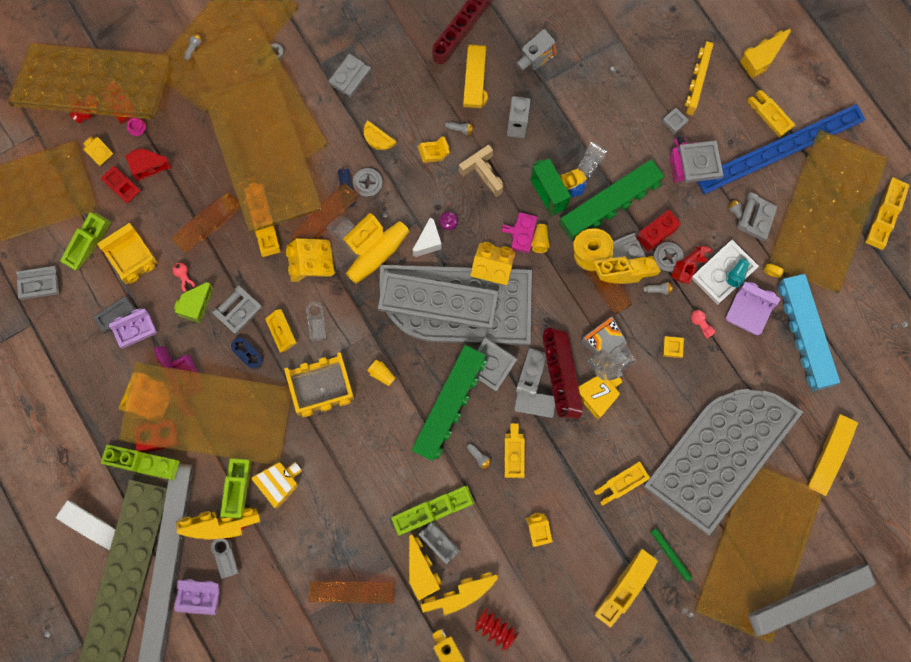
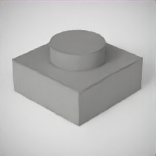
M675 108L662 120V123L676 134L689 120Z

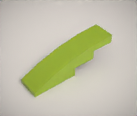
M463 486L393 516L391 519L398 536H401L475 503L468 486Z

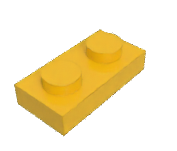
M282 309L275 310L265 318L280 353L286 352L296 344Z

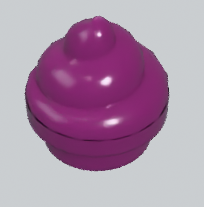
M452 212L443 213L439 219L440 226L444 230L455 229L458 224L457 216Z

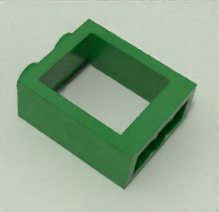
M541 159L534 163L530 181L550 217L568 208L571 195L550 159L545 161Z

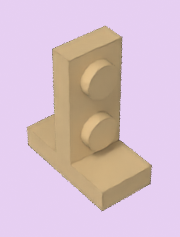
M487 145L460 163L458 172L464 177L475 169L493 194L498 197L503 192L504 184L498 176L495 177L491 166L486 162L493 156V149L490 145Z

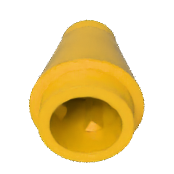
M538 224L536 226L531 243L532 250L536 253H545L550 247L548 226L545 224Z
M377 359L367 370L370 373L369 376L387 386H390L396 378L386 365Z

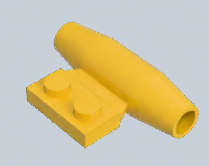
M369 213L343 238L352 252L359 255L346 272L348 278L357 284L376 271L398 249L409 234V229L399 221L383 232L382 225L373 214Z

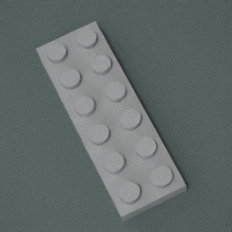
M385 272L378 311L492 330L498 291Z

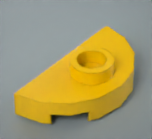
M367 120L364 126V137L372 148L387 150L397 144L393 138Z

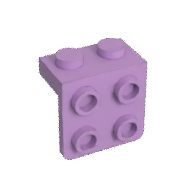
M744 282L727 313L726 321L758 336L762 333L772 309L778 305L780 298L771 291H764L758 288V285L755 283Z

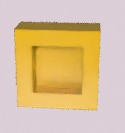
M665 336L663 338L662 357L682 358L684 338Z

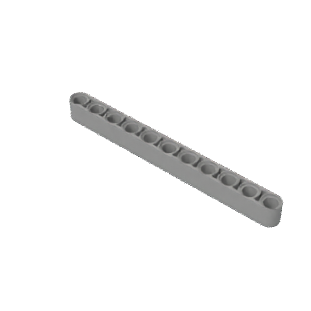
M179 463L175 480H168L138 662H163L184 536L177 534L175 522H179L180 519L187 517L194 475V466L190 464Z

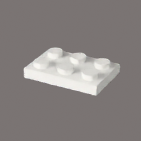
M731 240L693 275L692 280L718 305L736 288L726 282V274L740 259H745L750 263L745 279L759 266Z

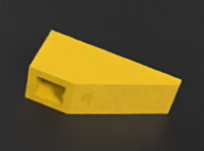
M790 29L784 32L779 31L770 40L764 39L757 47H750L743 52L744 55L740 62L751 78L767 71L791 32Z
M410 535L409 583L419 601L440 589L438 585L442 583L437 573L432 574L429 568L432 566L428 555L423 556L420 549L423 546L419 538H414L413 535Z

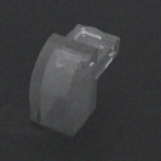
M339 215L326 227L335 239L342 243L352 257L356 259L359 255L352 252L343 240L355 226L346 217Z
M623 344L610 354L602 349L587 359L596 375L606 381L622 376V370L637 361L626 344Z

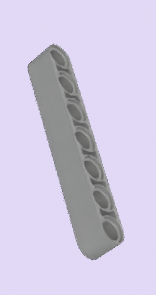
M861 564L748 614V619L755 636L765 635L874 586L876 582L869 565Z

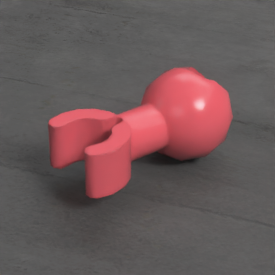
M176 263L172 271L176 277H180L182 290L187 292L185 288L186 282L192 284L193 288H196L195 283L189 280L187 276V266L183 263Z
M700 310L694 311L691 315V321L701 327L706 339L715 334V330L705 321V313Z

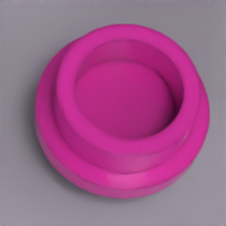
M132 118L128 121L127 130L133 136H140L145 132L146 125L142 119Z

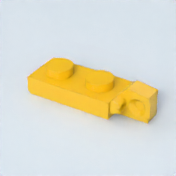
M511 423L510 434H505L504 478H524L525 438H523V434H519V424Z

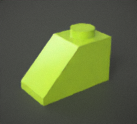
M206 282L183 293L175 303V313L181 318L201 323L214 288L210 283Z

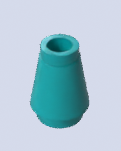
M740 259L726 274V282L736 288L742 285L750 263L745 259Z

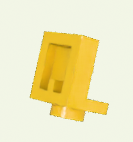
M534 513L530 517L525 518L533 547L552 543L549 522L545 514Z

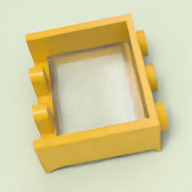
M341 352L337 353L338 357L326 359V357L320 358L317 363L310 365L303 363L297 369L289 370L284 368L298 416L308 417L313 415L314 411H328L334 405L345 406L350 404L351 400H355Z

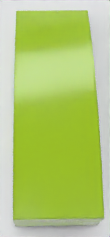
M90 212L82 228H77L60 261L77 271L98 246L97 243L102 240L112 222L98 213Z
M229 460L228 476L225 477L220 517L242 518L252 468L250 460Z

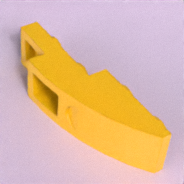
M626 256L597 260L592 263L600 280L609 283H635L645 277L657 276L661 272L653 256L627 260Z
M244 508L241 519L217 518L215 512L207 511L199 514L197 517L182 518L179 522H175L177 534L187 537L223 539L242 535L241 527L258 523L260 518L256 508Z
M641 548L618 578L617 584L595 611L594 615L611 628L619 616L626 612L637 597L658 560Z
M489 572L480 575L481 579L473 581L472 578L461 580V585H458L459 594L456 595L455 591L443 594L444 598L436 600L435 596L424 599L425 604H421L422 612L441 607L443 608L444 615L456 612L485 594L498 577L497 575L492 576V573Z

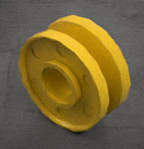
M596 228L587 229L576 236L573 243L574 259L581 268L596 271L592 264L593 261L613 258V240L604 230Z

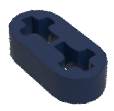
M244 338L234 339L231 344L232 351L250 369L260 368L263 363L260 353ZM238 343H240L241 345L245 343L243 345V347L247 350L245 353L240 349L237 350L238 347L236 345ZM249 354H251L254 358L258 356L256 359L258 362L256 364H249L251 362V360L248 357Z

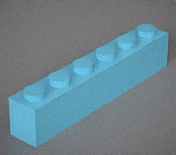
M806 274L785 278L778 283V293L783 298L784 312L788 314L790 320L789 328L795 336V347L800 351V362L803 369L806 370L807 384L811 387L812 392L836 386L840 383Z

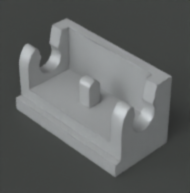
M517 393L514 411L553 418L555 409L554 396L536 393L534 398L529 396L528 393Z
M434 522L430 523L425 530L418 534L445 565L460 552Z

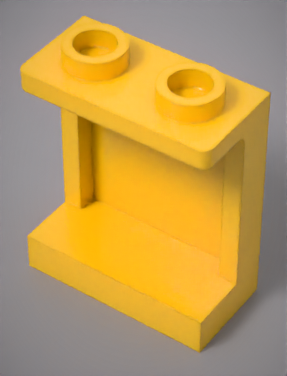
M130 223L97 243L126 285L134 283L139 279L140 275L152 271L158 264Z

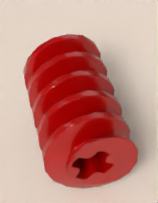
M486 607L475 623V631L478 632L480 629H483L481 636L484 637L490 634L488 641L491 642L493 639H496L495 646L497 647L502 643V651H505L511 646L520 631L513 634L515 629L513 626L507 630L508 623L505 621L500 625V617L493 620L495 613L491 612L487 615L488 608Z

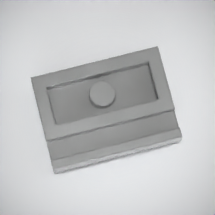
M349 54L328 81L329 85L351 98L370 73L371 67L366 66L364 62Z
M635 233L613 241V258L626 256L627 260L646 257L639 241L635 237Z
M51 266L17 271L18 298L25 300L58 295L57 268Z

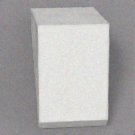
M432 218L427 222L413 248V256L415 257L442 249V244Z

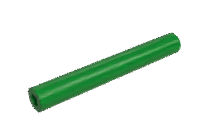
M656 528L650 533L684 580L686 582L691 580L693 577Z

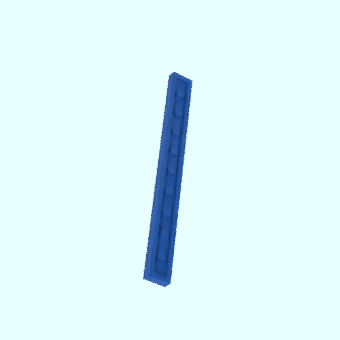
M858 104L722 165L724 176L720 179L696 182L702 194H708L861 124L866 119Z

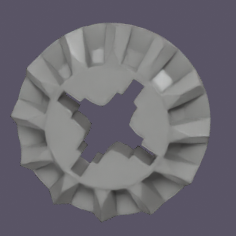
M370 168L358 171L353 178L354 190L358 195L366 198L368 196L374 197L375 194L380 192L382 187L381 175L376 170ZM369 177L370 183L373 184H370L368 189H366L365 184L362 183L366 182Z
M666 242L656 248L653 257L660 270L670 272L674 270L678 260L684 259V254L678 245ZM665 253H667L668 256L674 255L671 259V262L669 260H663L666 256Z

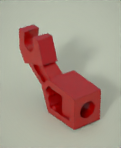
M703 245L696 246L693 252L683 260L676 262L671 278L680 283L689 284L697 269L695 263H707L708 259L704 255L705 253L711 254L713 250Z

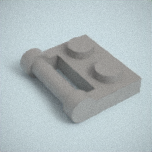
M748 193L746 198L747 204L742 219L737 224V229L761 241L767 240L777 206L759 198L755 193ZM755 204L756 208L752 217L751 224L749 225L748 222Z
M239 285L217 309L215 308L211 312L235 335L263 308ZM240 296L243 297L226 317L222 315Z

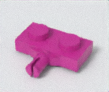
M519 212L514 227L502 225L501 232L512 234V250L524 253L530 252L537 220L536 216Z

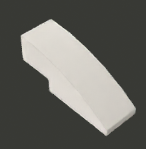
M67 501L56 516V519L110 550L115 528L75 503Z

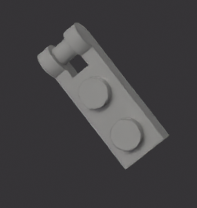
M529 348L517 385V393H528L529 396L535 398L546 362L545 352Z

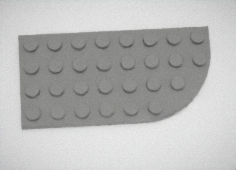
M380 265V294L385 272L498 291L492 330L386 313L401 331L422 341L482 344L484 339L488 338L495 344L530 345L532 270L511 269L508 284L503 285L471 277L472 268Z
M741 389L720 396L702 411L645 484L644 488L710 536L803 412L780 396L767 391Z

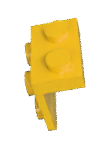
M296 238L287 245L286 256L289 261L288 273L291 277V282H299L306 276L331 277L334 275V264L329 240Z
M490 242L479 243L470 276L507 285L516 252L506 246H494Z

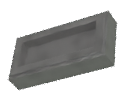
M124 296L95 315L93 319L105 334L111 330L108 324L112 323L115 318L126 317L135 309L128 298Z

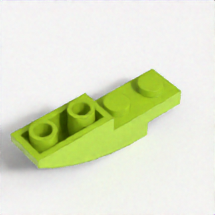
M107 444L101 460V464L173 481L175 480L180 461Z

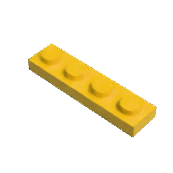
M706 42L704 48L700 47L697 56L700 61L699 64L696 63L693 74L696 75L695 80L692 79L689 90L692 92L690 96H687L685 102L687 107L686 114L693 115L697 108L714 43Z

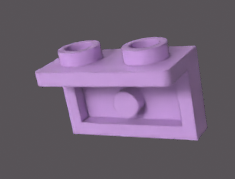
M136 309L130 315L115 318L112 323L108 324L110 329L113 330L121 349L157 334L150 314L145 309Z
M191 579L178 580V593L174 606L175 612L216 615L220 597V589L217 583L213 581L195 582Z

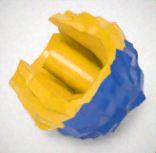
M577 168L560 175L572 198L583 194L587 181L582 170L579 171Z

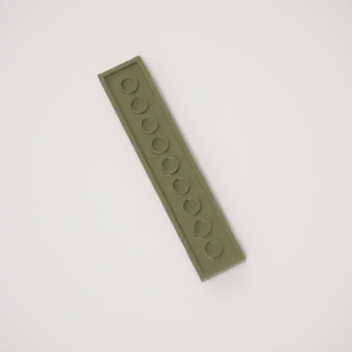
M129 480L79 662H123L162 518L167 488Z

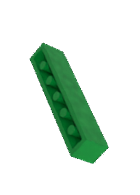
M651 159L560 219L559 225L572 242L580 232L599 228L602 225L601 222L606 219L608 221L613 219L618 211L621 209L625 211L632 206V202L636 199L640 201L647 196V192L650 190L655 191L660 188L665 176Z
M464 345L411 451L431 461H434L435 458H440L444 450L441 446L444 440L448 442L453 432L450 428L453 423L457 424L461 416L459 410L462 405L466 406L470 398L467 395L470 388L474 389L478 383L479 378L476 376L479 370L483 372L487 365L486 355Z

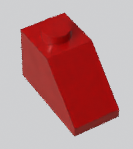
M143 148L132 150L129 154L125 155L132 175L137 181L172 168L166 157Z

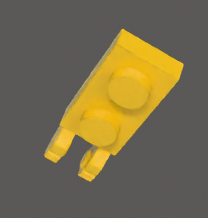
M762 90L756 92L757 98L763 103L762 105L753 96L748 98V104L752 109L756 110L758 115L779 138L795 126L773 99L769 98Z
M638 462L607 481L605 485L595 490L594 493L599 495L605 489L610 488L613 495L602 499L600 503L603 506L649 480L650 477L642 464Z

